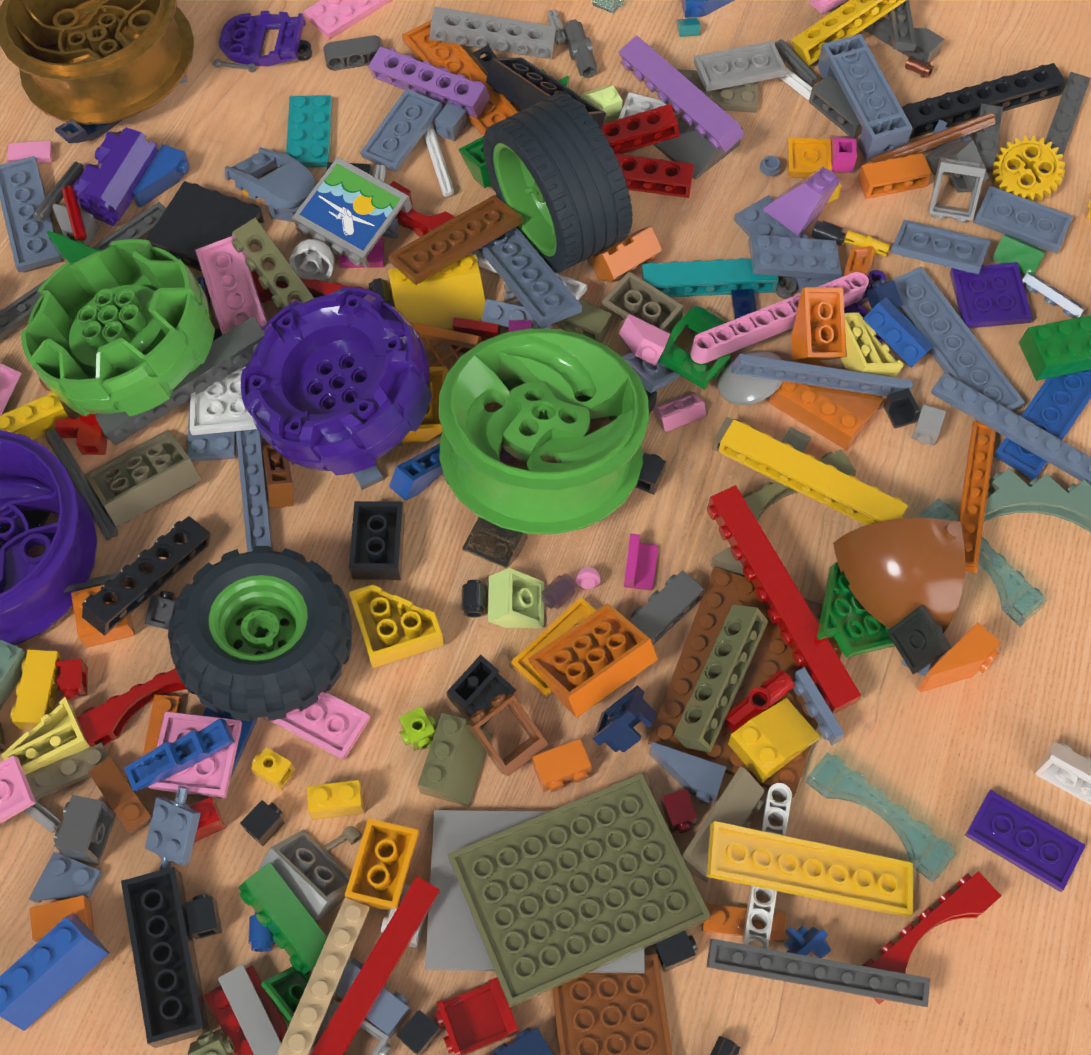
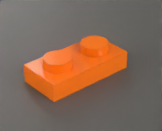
M874 247L851 248L844 276L854 272H861L868 277L875 254Z

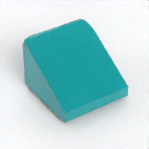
M697 18L677 19L679 37L700 35L701 25Z

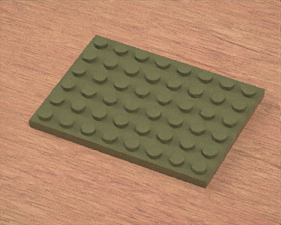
M642 773L448 854L509 1007L540 995L711 918Z

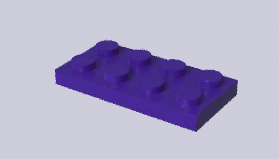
M992 790L987 792L964 835L1059 892L1064 890L1086 846Z

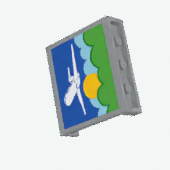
M337 157L292 219L296 225V230L305 236L308 234L313 239L324 242L337 255L341 256L343 254L353 264L357 266L361 264L368 268L369 264L366 257L399 211L402 210L408 213L412 205L408 195Z

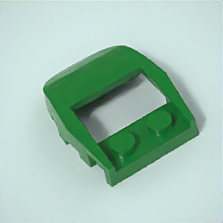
M691 308L670 332L658 362L705 390L710 379L713 378L715 380L731 362L734 352L720 357L715 365L711 367L706 363L694 362L690 353L675 345L674 342L685 326L699 334L725 324L728 321L705 308Z

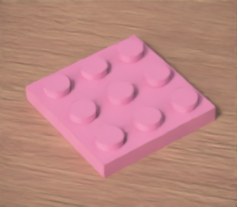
M165 712L157 747L165 742L173 743L192 730L200 731L220 718ZM224 719L235 741L233 744L175 775L148 786L149 789L177 792L178 786L189 787L188 794L226 798L242 722L240 720Z

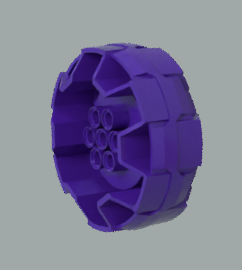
M342 287L331 294L314 298L305 303L296 300L287 305L263 327L265 336L256 347L246 368L242 369L241 395L243 404L252 416L253 422L263 438L293 465L298 464L319 471H332L335 475L356 473L377 465V458L393 449L405 438L409 431L416 432L427 413L432 397L429 390L430 373L427 352L417 332L406 317L397 309L387 304L380 294L362 288Z

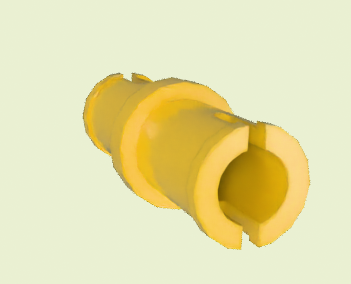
M849 229L844 240L845 244L855 247L873 246L874 253L886 257L890 247V243L873 239L872 235L868 234L865 236Z

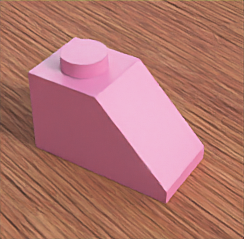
M628 314L619 332L635 356L653 365H656L670 336L669 333L631 314Z

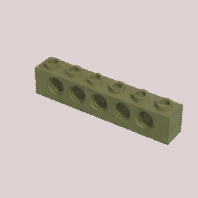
M256 218L232 232L231 243L238 253L242 252L245 256L246 265L251 271L255 270L259 275L258 280L265 290H270L273 294L272 300L278 308H285L292 299H297L303 303L314 299ZM257 244L261 250L254 252L250 250L249 246ZM269 262L272 263L275 268L272 270H266L262 265L264 263ZM284 281L288 284V287L281 289L276 285V282Z
M732 605L729 614L726 616L724 625L719 636L716 638L715 645L706 660L705 667L700 678L697 680L695 689L690 700L687 702L686 709L674 733V736L686 748L711 753L768 623L766 617L757 607Z

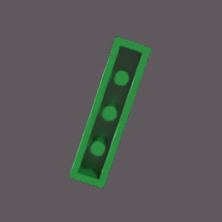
M269 862L238 887L241 891L239 894L244 903L248 906L251 905L256 911L259 923L264 927H268L272 932L275 944L280 949H285L288 953L292 966L297 971L305 974L315 967L327 936Z

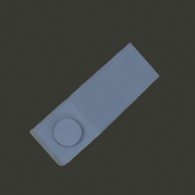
M652 742L649 755L684 789H687L689 794L694 795L695 799L700 802L710 803L711 801L715 803L726 770L725 766Z

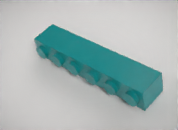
M744 258L736 260L717 259L714 261L695 260L692 262L673 261L670 263L651 262L642 264L641 279L670 298L776 293L779 280L778 276L753 274L751 259Z

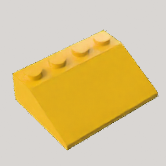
M476 254L465 256L417 285L397 268L388 270L395 309L403 314L409 322L454 331L452 326L454 317L482 322L486 301Z

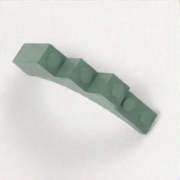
M1008 468L1003 473H996L990 479L991 485L987 494L984 522L1014 513H1038L1072 522L1091 533V485L1086 480H1083L1079 485L1072 484L1065 491L1048 474L1040 480L1035 478L1027 485Z

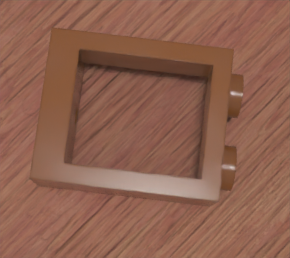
M501 693L492 699V705L487 709H480L471 716L472 720L466 725L502 774L510 776L530 760L532 756H535L545 748L548 743L516 697L512 694L506 693L504 695V693ZM508 706L530 738L502 760L480 729V726L504 707Z

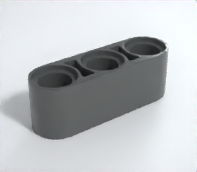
M372 35L327 43L323 49L327 68L336 71L368 66L379 47H383L382 39L379 36Z

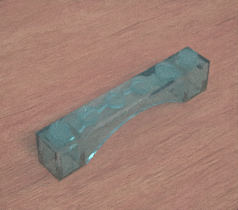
M939 498L921 512L917 518H934L958 522L959 516L949 504L944 503ZM982 537L978 563L989 574L995 584L1002 610L1021 627L1042 608L1047 600L1039 589L1029 584L1025 580L1024 575L1010 566L1006 558L991 548L988 541Z
M827 752L808 775L805 782L826 799H841L857 803L870 809L885 820L901 839L909 861L913 863V868L932 883L940 876L956 855L948 841L942 838L938 839L931 833L930 828L921 821H915L909 816V812L903 806L892 803L881 789L873 788L869 785L862 774L857 771H851L837 755L832 756Z

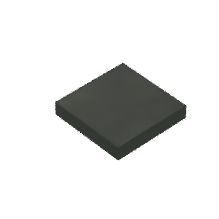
M925 605L919 606L887 631V634L912 674L920 672L952 648Z

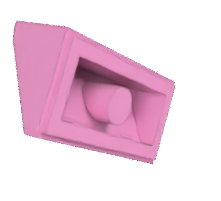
M691 393L653 408L665 432L706 417L705 404L696 393Z

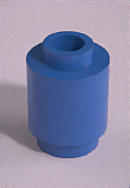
M255 911V915L249 917L248 944L251 945V951L254 952L272 951L273 944H275L273 940L274 935L268 927H264L259 923Z

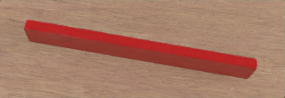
M416 876L310 1055H344L440 893L439 888Z

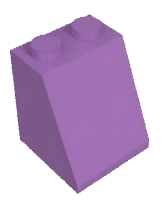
M822 167L785 190L770 202L763 211L798 236L818 219L841 179L833 171Z

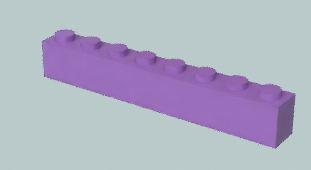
M636 35L618 52L622 58L620 62L627 71L631 69L636 79L640 82L643 80L646 87L652 93L656 91L657 96L664 104L667 102L671 104L674 113L677 115L679 113L682 114L683 120L689 126L693 124L701 137L704 138L706 136L709 138V143L715 149L719 147L726 153L744 136L738 122L640 37Z

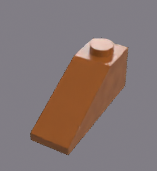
M263 444L262 452L269 508L294 506L293 482L289 461L270 444Z
M108 757L88 771L130 834H135L151 822V813L137 793L132 790L130 783L111 757Z

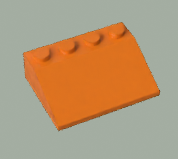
M818 360L797 361V363L829 367ZM783 381L781 386L769 398V404L846 451L884 401V399L877 395Z
M608 603L528 658L529 663L561 703L576 718L658 660L651 639Z

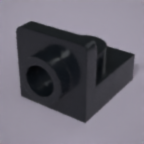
M161 590L160 593L151 595L145 624L168 630L169 620L175 614L174 604L177 600L175 593Z

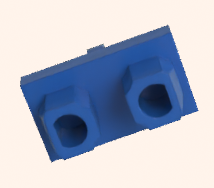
M790 926L785 930L789 937L783 943L788 949L786 952L807 956L812 951L817 958H823L831 951L830 946L825 940L828 934L822 928L818 930L812 927L808 931L806 927L801 926L796 931Z

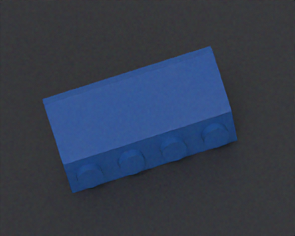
M74 912L59 922L0 976V1017L23 1031L110 953Z

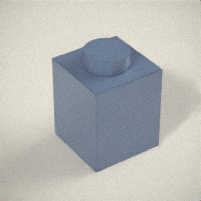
M449 102L435 119L436 134L452 141L457 139L467 125L466 110Z

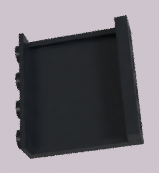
M184 181L146 240L150 241L153 247L161 248L176 258L181 259L186 266L202 271L196 249L231 237L233 231L254 218L262 224L265 221L261 208L255 204H248L235 197L225 196L216 190L211 191L196 183L192 184Z

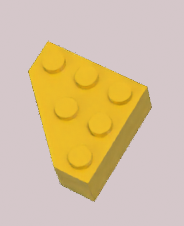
M373 584L349 592L373 669L444 646L442 633L434 612L413 605L412 602L397 595L393 596Z

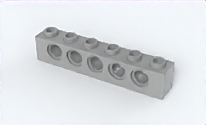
M434 7L430 27V40L478 48L488 45L491 50L552 59L556 26Z

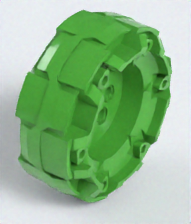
M127 239L112 241L109 247L93 253L75 263L70 264L66 262L59 267L38 289V293L41 296L31 312L27 328L21 331L22 347L27 360L36 370L44 384L70 409L84 416L96 413L114 414L126 412L130 417L151 410L170 399L173 389L189 372H193L200 364L205 362L212 346L215 328L210 321L209 308L204 291L182 260L161 248L153 247L148 240Z

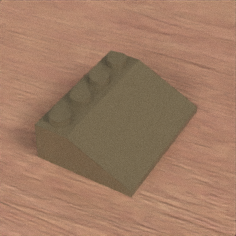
M169 429L85 474L116 527L127 524L134 517L150 511L154 506L172 499L176 494L185 489L192 488L201 481L191 459Z

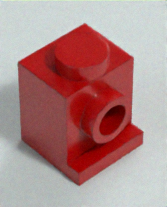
M83 660L56 661V667L61 672V674L57 675V686L63 692V698L76 700L79 696H87L88 667Z

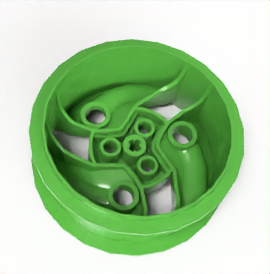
M530 328L512 331L479 343L462 355L450 369L439 393V420L443 430L440 437L439 459L445 480L458 500L478 517L501 528L526 534H561L584 529L607 518L625 503L634 490L643 464L642 442L649 423L648 396L640 377L623 357L605 344L582 334L559 329ZM492 402L503 406L495 412H487L484 409L485 405ZM608 417L610 419V424L589 434L591 419ZM502 446L515 458L527 462L526 470L501 463ZM553 460L557 463H547L544 461Z

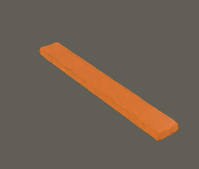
M973 421L958 518V522H961L964 540L965 572L977 573L996 435V431L976 421Z

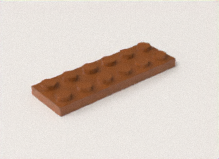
M493 195L388 255L389 262L417 285L522 224V216L497 196Z

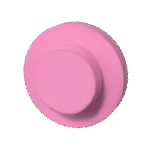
M585 567L577 574L576 583L584 589H592L600 584V575L596 569Z

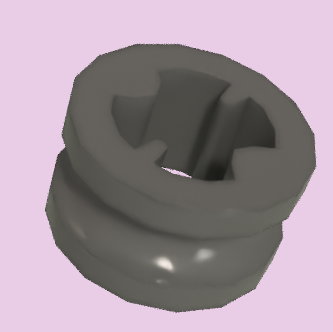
M783 276L779 278L776 294L783 299L793 297L797 287L796 281L792 277Z

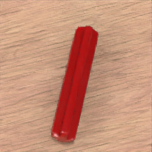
M70 185L63 187L62 193L75 240L85 241L87 234L74 187Z

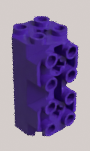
M127 127L122 132L108 131L103 143L95 151V159L98 160V164H87L80 179L74 184V191L77 193V199L81 208L92 214L95 219L103 221L110 226H114L116 222L121 220L134 199L133 190L158 152L157 145L152 140L148 143L145 140L146 135L142 132Z

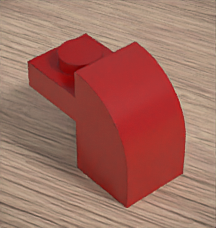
M80 415V419L73 417L56 419L55 428L62 438H77L76 445L82 455L106 454L107 436L104 434L95 415Z

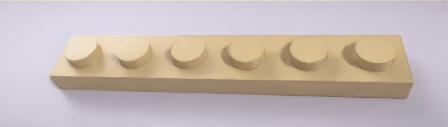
M346 897L344 898L278 1050V1055H309L370 911L369 906Z

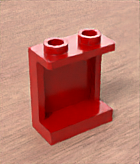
M497 977L488 980L489 983L446 1001H437L439 1009L434 1010L439 1027L443 1025L446 1027L448 1036L443 1038L449 1054L454 1052L455 1055H468L519 1033L511 1008Z

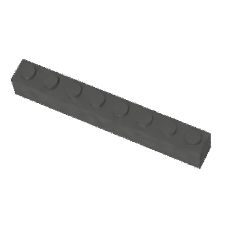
M251 317L214 340L205 362L200 364L193 372H189L173 389L170 399L151 410L130 417L126 412L94 414L104 434L116 445L137 431L144 429L158 418L165 416L179 405L186 403L190 399V394L203 392L215 382L225 379L229 374L244 367L250 362L256 347L265 336L262 327L255 317Z

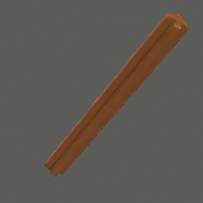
M993 112L984 114L871 157L870 162L875 163L921 153L992 126L996 123Z

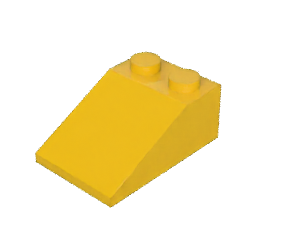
M786 698L752 718L732 733L728 745L762 784L820 739L821 736Z

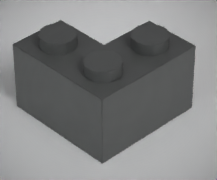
M973 140L944 143L926 156L934 175H936L940 157L983 164ZM986 170L982 183H984L989 178ZM950 172L943 173V175H950L957 193L972 192L975 176Z

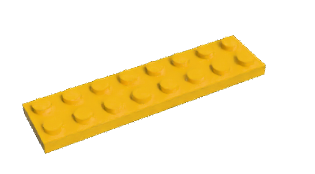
M716 821L710 824L707 877L907 918L913 915V863Z

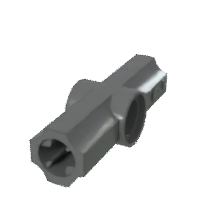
M576 19L570 20L564 25L570 57L572 60H575L580 76L590 78L597 73L591 40L589 37H586L581 22H578Z

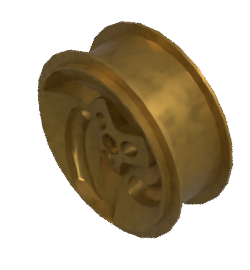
M4 0L0 6V46L8 60L19 68L24 91L30 101L42 112L63 122L73 119L76 123L83 125L112 123L133 117L153 107L170 94L185 76L193 59L194 37L189 21L176 6L177 0ZM58 43L60 52L44 49V47Z

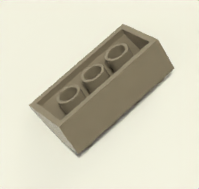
M740 766L683 854L688 870L706 883L710 879V877H707L710 824L716 821L749 828L752 822L748 818L752 812L758 814L765 802L761 799L765 790L742 766Z

